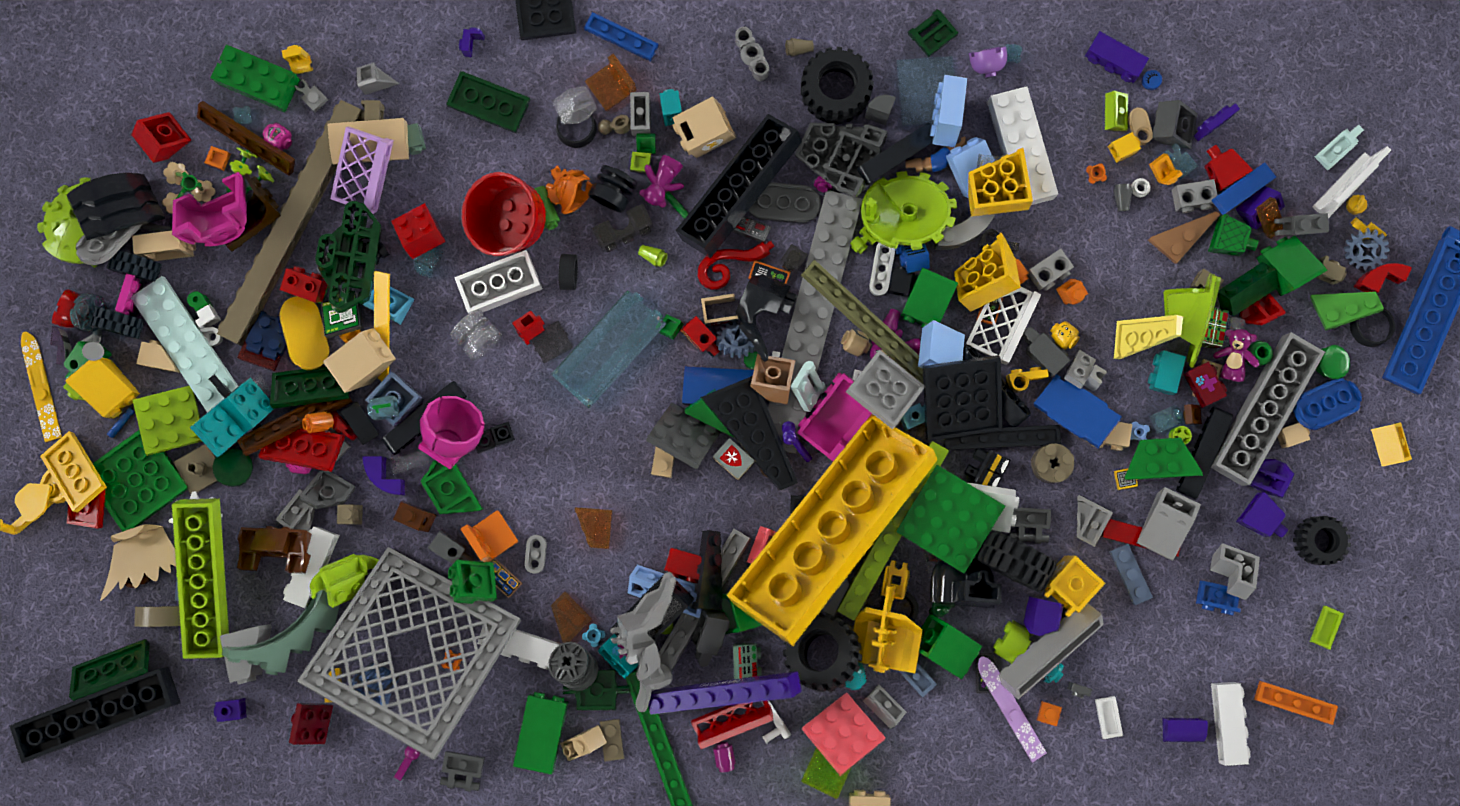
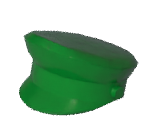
M1338 345L1321 348L1325 353L1315 370L1325 378L1340 379L1349 372L1351 365L1348 353Z

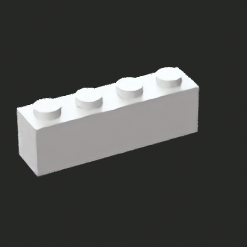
M313 527L308 531L312 536L307 550L311 557L306 574L291 573V582L286 585L283 592L285 595L283 600L302 608H307L312 599L310 596L311 580L320 572L319 568L328 565L340 536L320 527Z
M484 624L480 635L486 634ZM487 625L488 631H490L492 627ZM516 629L500 655L510 658L514 655L519 657L518 660L521 662L530 663V661L538 663V667L548 669L550 655L561 643ZM485 638L478 640L477 644L481 645Z
M1237 682L1211 683L1219 763L1225 766L1249 764L1250 749L1246 741L1248 729L1244 721L1246 709L1242 701L1244 689Z

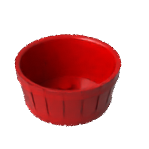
M505 172L486 174L471 186L464 198L462 224L465 234L472 245L484 254L505 256L523 251L531 247L539 239L545 227L546 210L540 195L534 188L512 174Z

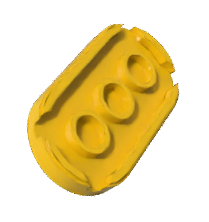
M298 296L289 298L283 303L279 316L290 359L296 366L298 365L304 370L318 369L329 356V346L327 338L324 336L319 309L312 301Z

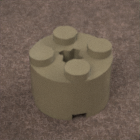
M1048 444L1035 451L1031 459V467L1036 478L1044 483L1062 482L1073 472L1074 456L1063 445ZM1054 460L1056 466L1051 468L1049 461Z

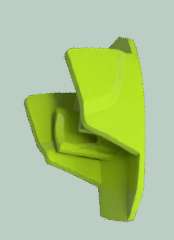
M1211 273L1207 278L1205 288L1167 289L1163 292L1165 316H1183L1180 337L1190 342L1187 362L1191 368L1195 367L1220 286L1221 277Z

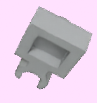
M302 79L301 81L305 84L304 88L300 89L297 85H295V88L304 94L301 99L316 112L328 99L315 85L310 89L309 84Z

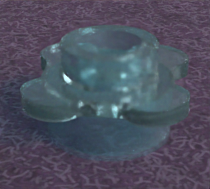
M1006 44L1007 62L1020 63L1022 47L1016 44Z
M249 106L233 108L234 121L239 124H250L252 122L251 108Z

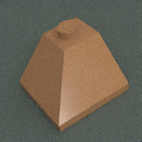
M757 354L751 387L770 402L788 404L795 360L768 356V361L764 362L760 355Z

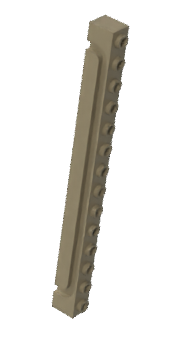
M340 100L339 104L335 105L331 119L326 122L322 136L317 139L313 153L308 156L304 170L300 171L296 185L291 188L287 202L280 209L281 216L273 222L272 230L269 236L264 239L260 253L255 256L251 270L246 273L242 287H239L237 290L236 298L229 305L225 319L220 322L217 335L240 346H244L252 326L263 310L338 165L332 164L328 124L362 121L361 109L343 100Z

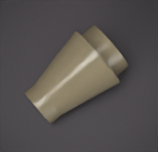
M795 38L786 40V54L794 57L807 52H813V40L808 41Z

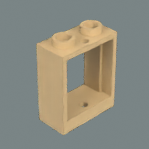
M172 231L132 236L134 254L153 261L192 257L196 250V243L193 245L181 241L172 235Z

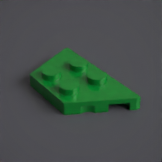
M1181 438L1148 439L1139 441L1124 480L1202 476L1203 472Z
M436 460L432 462L428 472L420 482L439 514L483 510L457 464L448 469Z

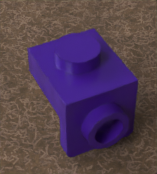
M474 27L463 29V37L459 40V50L462 51L464 57H472L474 39L485 40V35L480 29Z

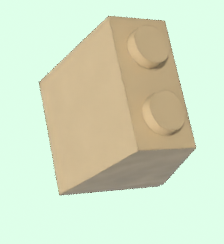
M375 328L360 332L323 362L344 393L373 383L396 358L384 343L380 334Z

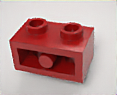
M299 266L286 268L280 287L281 291L315 303L323 302L327 284L321 274L312 272V274L307 273L305 268Z

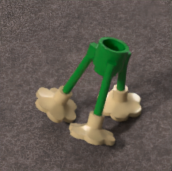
M170 162L168 168L163 170V174L167 177L166 181L169 184L175 183L181 185L182 188L179 194L168 193L162 201L166 211L170 214H173V200L182 197L185 192H191L198 202L211 201V197L215 195V189L210 181L206 180L203 182L202 180H197L193 175H188L185 165L182 163Z

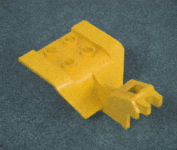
M891 560L890 566L885 567L881 595L885 596L884 609L878 610L866 607L858 613L855 619L853 631L858 635V642L861 643L862 650H859V653L862 655V661L858 662L869 664V667H873V671L885 673V670L889 669L916 673L922 629L906 615L891 612L893 599L903 600L906 595L910 571L908 570V563L903 562L902 568L898 569L896 567L897 561ZM893 575L901 577L900 585L892 583Z

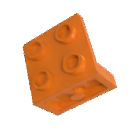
M498 510L474 527L465 525L461 528V531L482 562L492 561L518 542V539Z

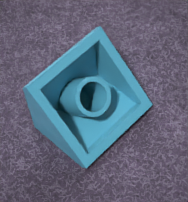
M390 287V320L401 325L414 299ZM374 289L371 291L370 300L363 304L373 311Z

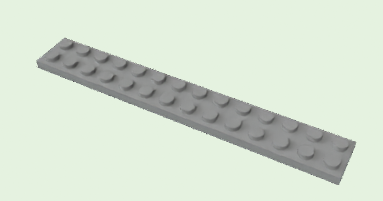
M830 190L825 192L805 269L813 260H816L841 283L863 199ZM802 278L781 357L795 360L792 383L807 361L814 363L815 371L817 372L834 310V305L804 278ZM808 375V379L810 380L812 386H814L812 379ZM790 388L788 404L769 402L768 410L785 452L796 454L797 449L794 445H787L783 441L782 425L787 421L793 422L796 428V436L800 439V435L797 433L800 429L798 424L806 416L807 411L803 410Z

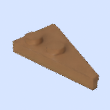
M1217 211L1152 236L1148 241L1173 263L1177 264L1220 214Z

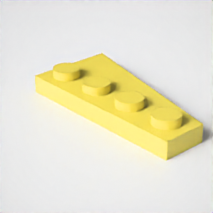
M1171 315L1117 321L1114 359H1122L1180 337L1183 316Z

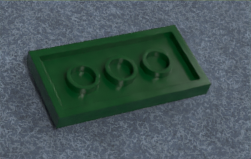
M460 71L446 105L472 117L517 133L530 103V98Z
M321 366L315 370L299 369L272 373L270 406L272 409L349 399V392L344 393L326 366Z
M144 639L73 666L69 697L75 701L148 673L149 642Z

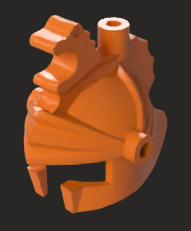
M557 165L551 170V175L555 180L554 184L548 183L546 185L547 197L551 203L561 205L563 214H569L579 209L589 198L588 193L593 184L587 181L586 190H581L583 180H590L584 174V171L569 170L567 172L566 169H563L561 172Z

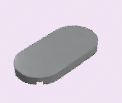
M141 225L127 227L109 235L86 240L83 235L76 244V254L87 265L102 264L111 259L138 231Z

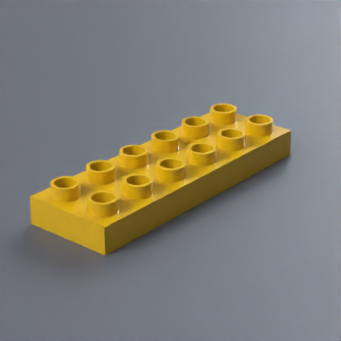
M871 414L729 591L727 597L738 608L793 646L938 459L933 448L896 427L892 430L879 418Z

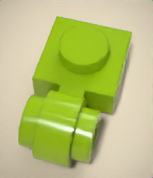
M865 226L859 231L863 237L857 236L850 243L851 248L859 254H862L868 248L867 241L871 245L877 242L868 233Z

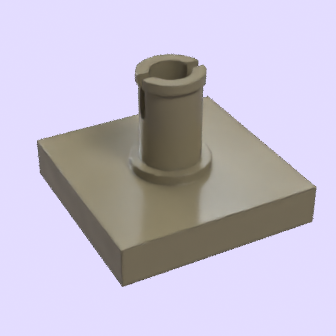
M205 444L173 462L180 476L188 485L190 494L192 492L199 493L218 482L212 469L216 456Z

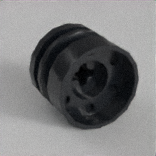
M602 165L600 171L603 174L599 173L597 178L603 184L593 183L588 196L615 212L623 213L629 203V200L623 194L632 196V189H636L638 183L624 171Z

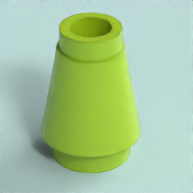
M641 245L638 251V255L655 267H663L668 257V254L663 249Z

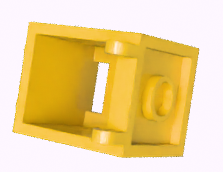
M1064 556L1056 564V569L1045 589L1046 593L1044 595L1047 598L1051 595L1060 604H1064V608L1067 610L1065 615L1069 617L1073 612L1079 613L1104 586L1105 582L1077 556Z

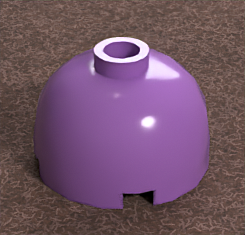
M1006 46L1001 47V49L996 47L969 53L972 68L979 74H985V77L996 76V72L1002 70L1006 65Z

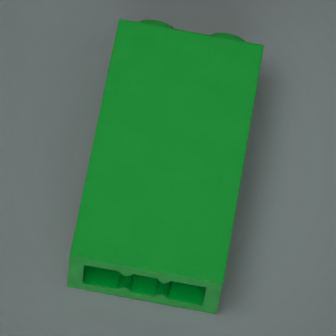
M534 691V694L528 695L513 767L552 775L555 769L569 703L564 701L565 697L553 695V698L545 697V693Z

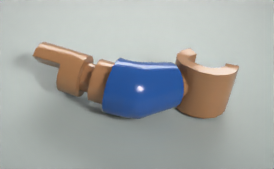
M962 137L960 143L956 144L955 147L966 145V137ZM943 147L935 154H931V157H925V160H922V158L905 160L906 169L916 167V172H923V169L927 171L932 170V172L941 171L949 164L946 155L950 154L954 147Z

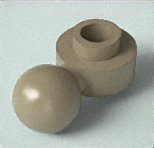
M619 115L612 122L601 120L598 124V130L603 135L611 133L612 130L617 134H625L631 129V121L626 115Z

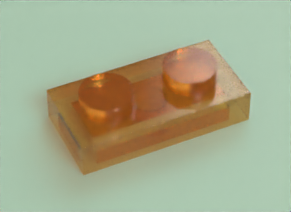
M1269 197L1256 208L1265 236L1271 239L1275 236V231L1283 229V224H1274V219H1282L1276 199Z

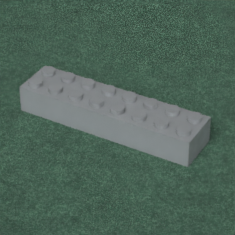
M1292 332L1281 337L1273 351L1271 361L1265 365L1225 435L1211 467L1212 469L1241 486L1251 484L1325 351Z

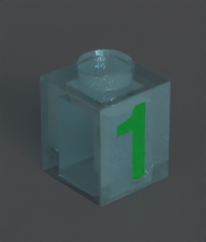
M386 396L369 399L367 411L371 419L382 420L400 417L397 397Z

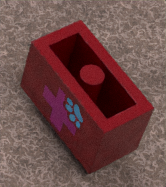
M1209 361L1183 374L1201 408L1227 396L1226 386L1222 381H1219L1216 376L1218 374L1214 365H1210Z

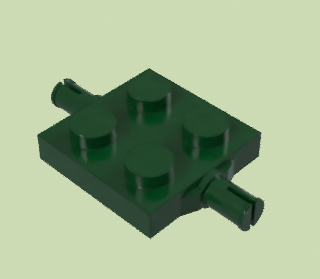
M615 669L598 670L597 678L590 687L585 690L574 691L563 686V695H575L577 710H616L618 694H629L630 690L622 689H630V686H618Z

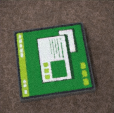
M356 292L354 299L358 298V294ZM329 300L321 302L324 336L327 339L363 329L360 303L347 312L336 313L333 311Z

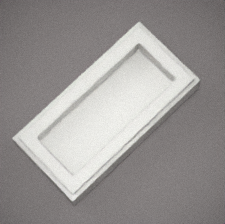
M1116 697L1095 699L1102 738L1108 739L1123 736Z

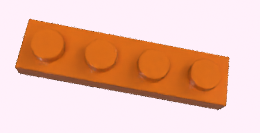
M1262 681L1258 683L1254 700L1331 725L1334 723L1338 709L1337 705Z

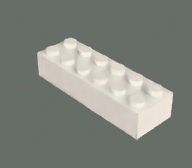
M1028 87L991 95L987 104L1002 156L1010 155L1023 147L1033 198L1031 205L1053 200L1058 195V191Z

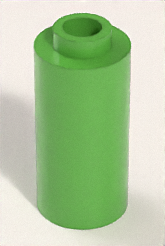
M545 186L534 188L540 195L546 210L544 228L552 230L558 227L560 218L553 203L547 197L548 192Z

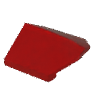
M1269 293L1241 311L1239 316L1246 324L1264 325L1286 314V311Z

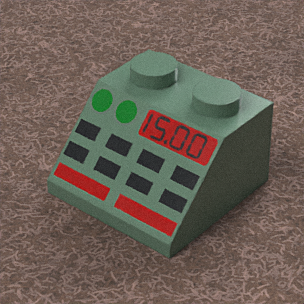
M756 643L733 644L734 679L762 676L761 667H757V659H761V648L757 647Z

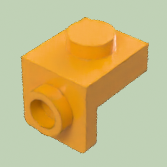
M1165 153L1149 164L1157 181L1161 184H1174L1183 175L1180 170L1175 169L1168 154Z

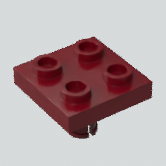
M297 703L295 713L291 717L292 729L289 743L294 745L325 744L333 705L327 703Z

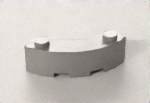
M995 214L970 216L964 222L953 226V228L946 227L941 233L944 235V238L936 243L935 250H951L972 242L988 227Z

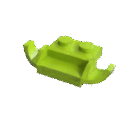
M352 554L319 568L320 572L310 582L311 598H316V593L324 590L327 593L328 605L332 608L353 599L365 582V576L368 575L367 570L373 569L379 559L368 555Z

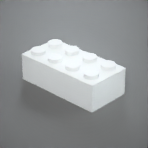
M527 250L454 277L466 310L471 316L478 315L543 289Z

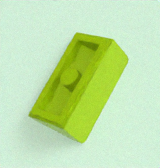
M1118 91L1105 94V130L1128 131V94Z

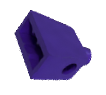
M1265 492L1257 493L1236 521L1238 524L1263 537H1270L1275 533L1282 538L1288 532V528L1281 524L1286 516L1285 513Z

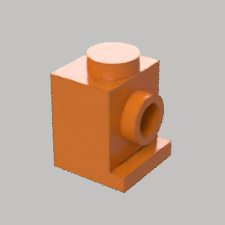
M1072 278L1056 289L1065 305L1068 303L1072 305L1078 304L1088 294L1082 281Z

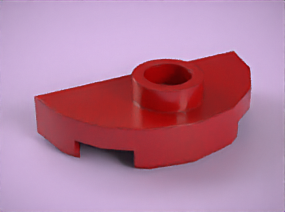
M336 411L332 412L334 421L332 428L340 434L342 432L346 437L354 441L357 436L352 428Z

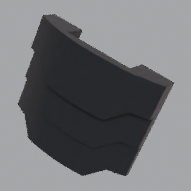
M116 173L105 175L85 182L67 194L69 205L86 240L109 235L127 227L165 219L145 174Z

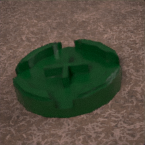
M233 448L216 457L212 469L219 483L228 487H238L249 480L253 472V464L250 457L245 456L242 450Z

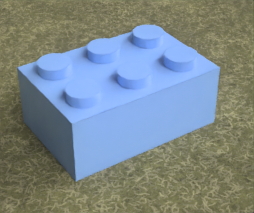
M944 75L943 82H939L934 98L935 109L932 114V120L934 121L930 130V136H933L932 144L955 148L962 128L967 78Z

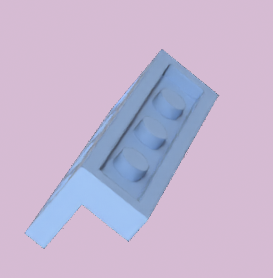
M637 564L629 577L628 594L641 598L664 573ZM676 578L695 598L693 601L695 602L697 593L694 592L695 584ZM634 583L640 585L643 590L635 589ZM688 606L683 613L699 618L702 609L695 610Z

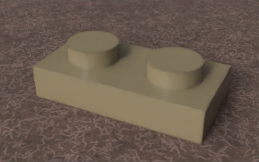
M620 719L600 721V729L607 742L603 745L604 762L624 759Z

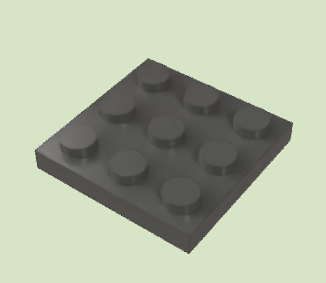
M671 402L649 433L646 441L697 470L721 431L684 412L685 409Z

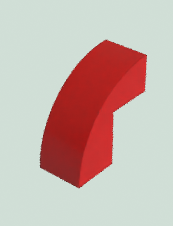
M1398 263L1379 266L1362 275L1355 283L1354 288L1362 292L1379 293L1385 278L1400 284L1407 280L1412 267Z

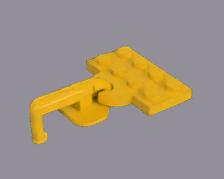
M68 431L40 456L48 470L43 475L40 484L29 483L16 494L15 504L22 516L11 525L3 523L0 519V531L12 535L20 533L29 524L42 516L53 503L60 504L67 501L71 510L78 513L107 488L73 432Z

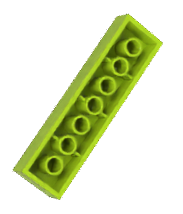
M220 498L180 499L172 504L183 659L223 658L220 636L229 634Z

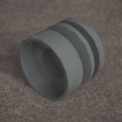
M566 642L557 646L551 653L548 661L552 677L569 690H585L593 684L599 672L595 657L581 645L574 642Z

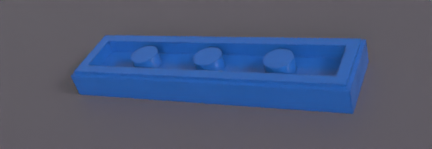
M593 12L584 27L585 31L650 62L659 46L658 43Z
M1263 163L1211 201L1221 214L1224 215L1275 179L1276 176L1268 165Z

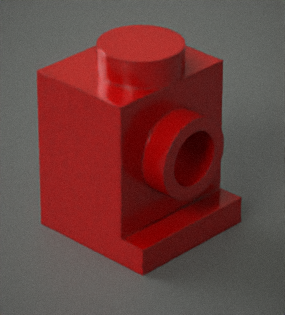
M532 311L512 322L516 332L526 345L530 344L529 341L545 331L543 325H545L544 321L539 315L535 316Z

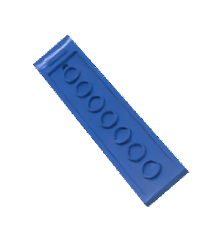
M1451 226L1445 229L1441 237L1442 240H1439L1408 310L1411 313L1382 377L1417 395L1423 391L1460 305V230Z

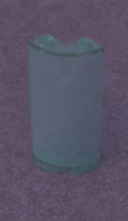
M627 290L551 373L559 383L588 409L591 408L666 325L662 320L663 315L656 309L652 311L642 303L644 299L637 292L633 294Z

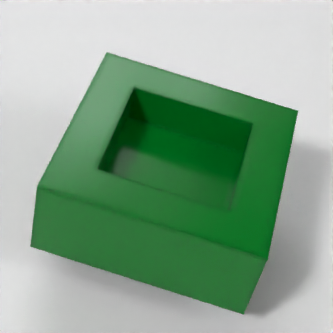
M637 133V152L656 154V134Z
M666 314L656 330L658 333L674 340L684 324L681 320Z

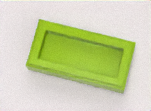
M1323 606L1310 642L1330 650L1344 613L1328 606Z

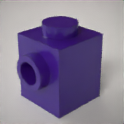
M245 698L215 702L214 716L217 718V722L240 720L247 717Z

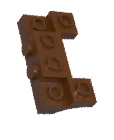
M266 526V528L241 527L237 538L239 543L237 568L242 571H257L261 557L287 558L285 571L288 573L306 574L311 557L307 550L312 534L307 530H297L289 527H282V529Z

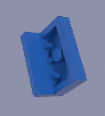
M1200 581L1196 604H1201L1202 609L1214 611V608L1222 609L1221 613L1233 615L1234 612H1241V609L1238 608L1239 598L1227 593L1228 586Z

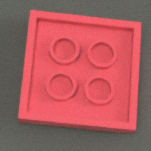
M847 692L802 727L803 732L840 776L885 740V736Z

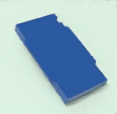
M1057 374L1034 402V406L1047 414L1049 418L1098 449L1122 418V416L1109 409L1107 403L1084 388L1080 389L1068 381H1063Z

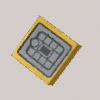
M1128 469L1114 471L1118 490L1138 486L1137 479L1124 480Z

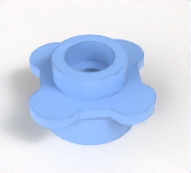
M1136 421L1132 422L1130 440H1147L1146 435L1150 431L1149 426L1140 425Z

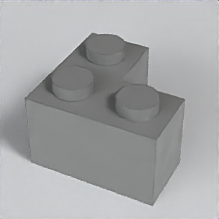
M1222 543L1212 556L1210 571L1229 577L1227 593L1246 600L1256 589L1260 557Z

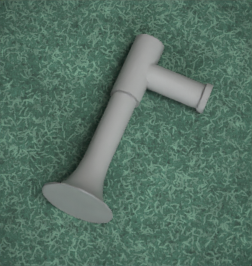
M95 329L92 335L82 340L88 342L82 348V354L88 360L96 361L104 355V348L99 344L102 337L101 329Z

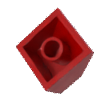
M170 112L137 120L131 134L153 163L169 159L191 142L190 137Z

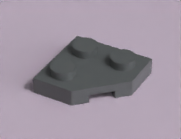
M320 470L300 494L299 499L315 509L342 505L355 491V486L332 472Z

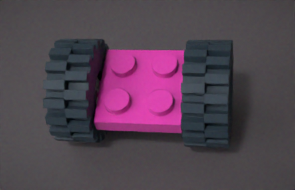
M118 250L109 259L107 269L126 275L115 311L94 307L89 326L139 339L145 321L130 316V312L133 313L136 307L131 298L142 288L139 279L149 282H155L158 279L162 264L145 257Z

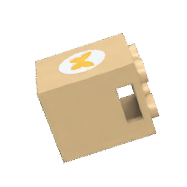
M713 96L672 117L674 120L672 126L676 134H679L682 138V141H680L682 148L689 155L692 154L696 158L736 138L725 110ZM687 126H689V128H690V130H691V132H692V134H693V137H694L693 139L691 138V136H690V134H689V132H688V130H687Z

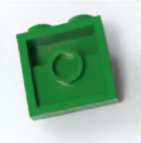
M456 560L449 567L448 578L452 579L449 594L451 597H454V603L473 604L476 600L494 602L497 599L493 562Z

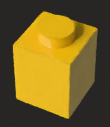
M1131 132L1113 141L1108 148L1116 163L1136 154L1141 149V143L1139 138Z

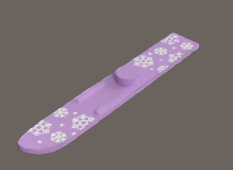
M984 656L980 657L978 661L979 673L1033 763L1047 752L1014 696L1001 685L1000 673L994 663Z

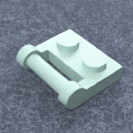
M812 361L804 363L791 385V389L804 411L808 412L817 403L820 394L824 393L827 389L825 383L820 380L815 371L816 367ZM808 375H809L810 378L812 379V381H813V383H814V387L812 386L810 380L808 379Z

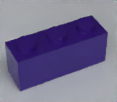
M1101 31L1098 32L1085 54V57L1091 63L1104 66L1107 72L1116 73L1121 76L1122 80L1133 83L1137 80L1149 60L1148 57Z

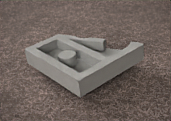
M299 489L276 518V521L284 527L307 531L311 529L315 508L299 499L300 494L304 490Z
M1078 495L1077 538L1095 547L1113 512Z

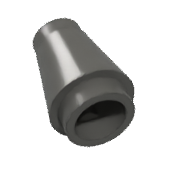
M1131 184L1115 185L1113 192L1118 212L1129 211L1133 189Z

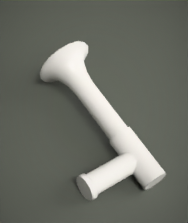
M769 700L768 702L773 711V721L777 728L762 736L766 744L780 734L784 739L791 736L790 731Z

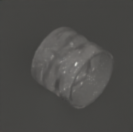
M475 310L468 314L450 333V337L456 341L458 346L465 345L463 351L473 361L485 355L502 337V333L494 324L486 326L489 319L484 316L481 310Z

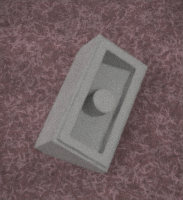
M879 684L863 700L890 729L896 726L907 713Z

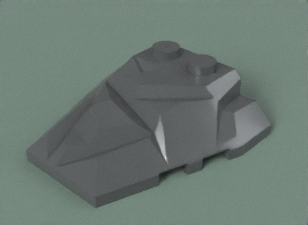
M810 123L802 143L795 153V157L839 192L857 198L867 187L857 168L882 152L888 132L872 125L852 127V124H846L845 127L835 126L834 123Z

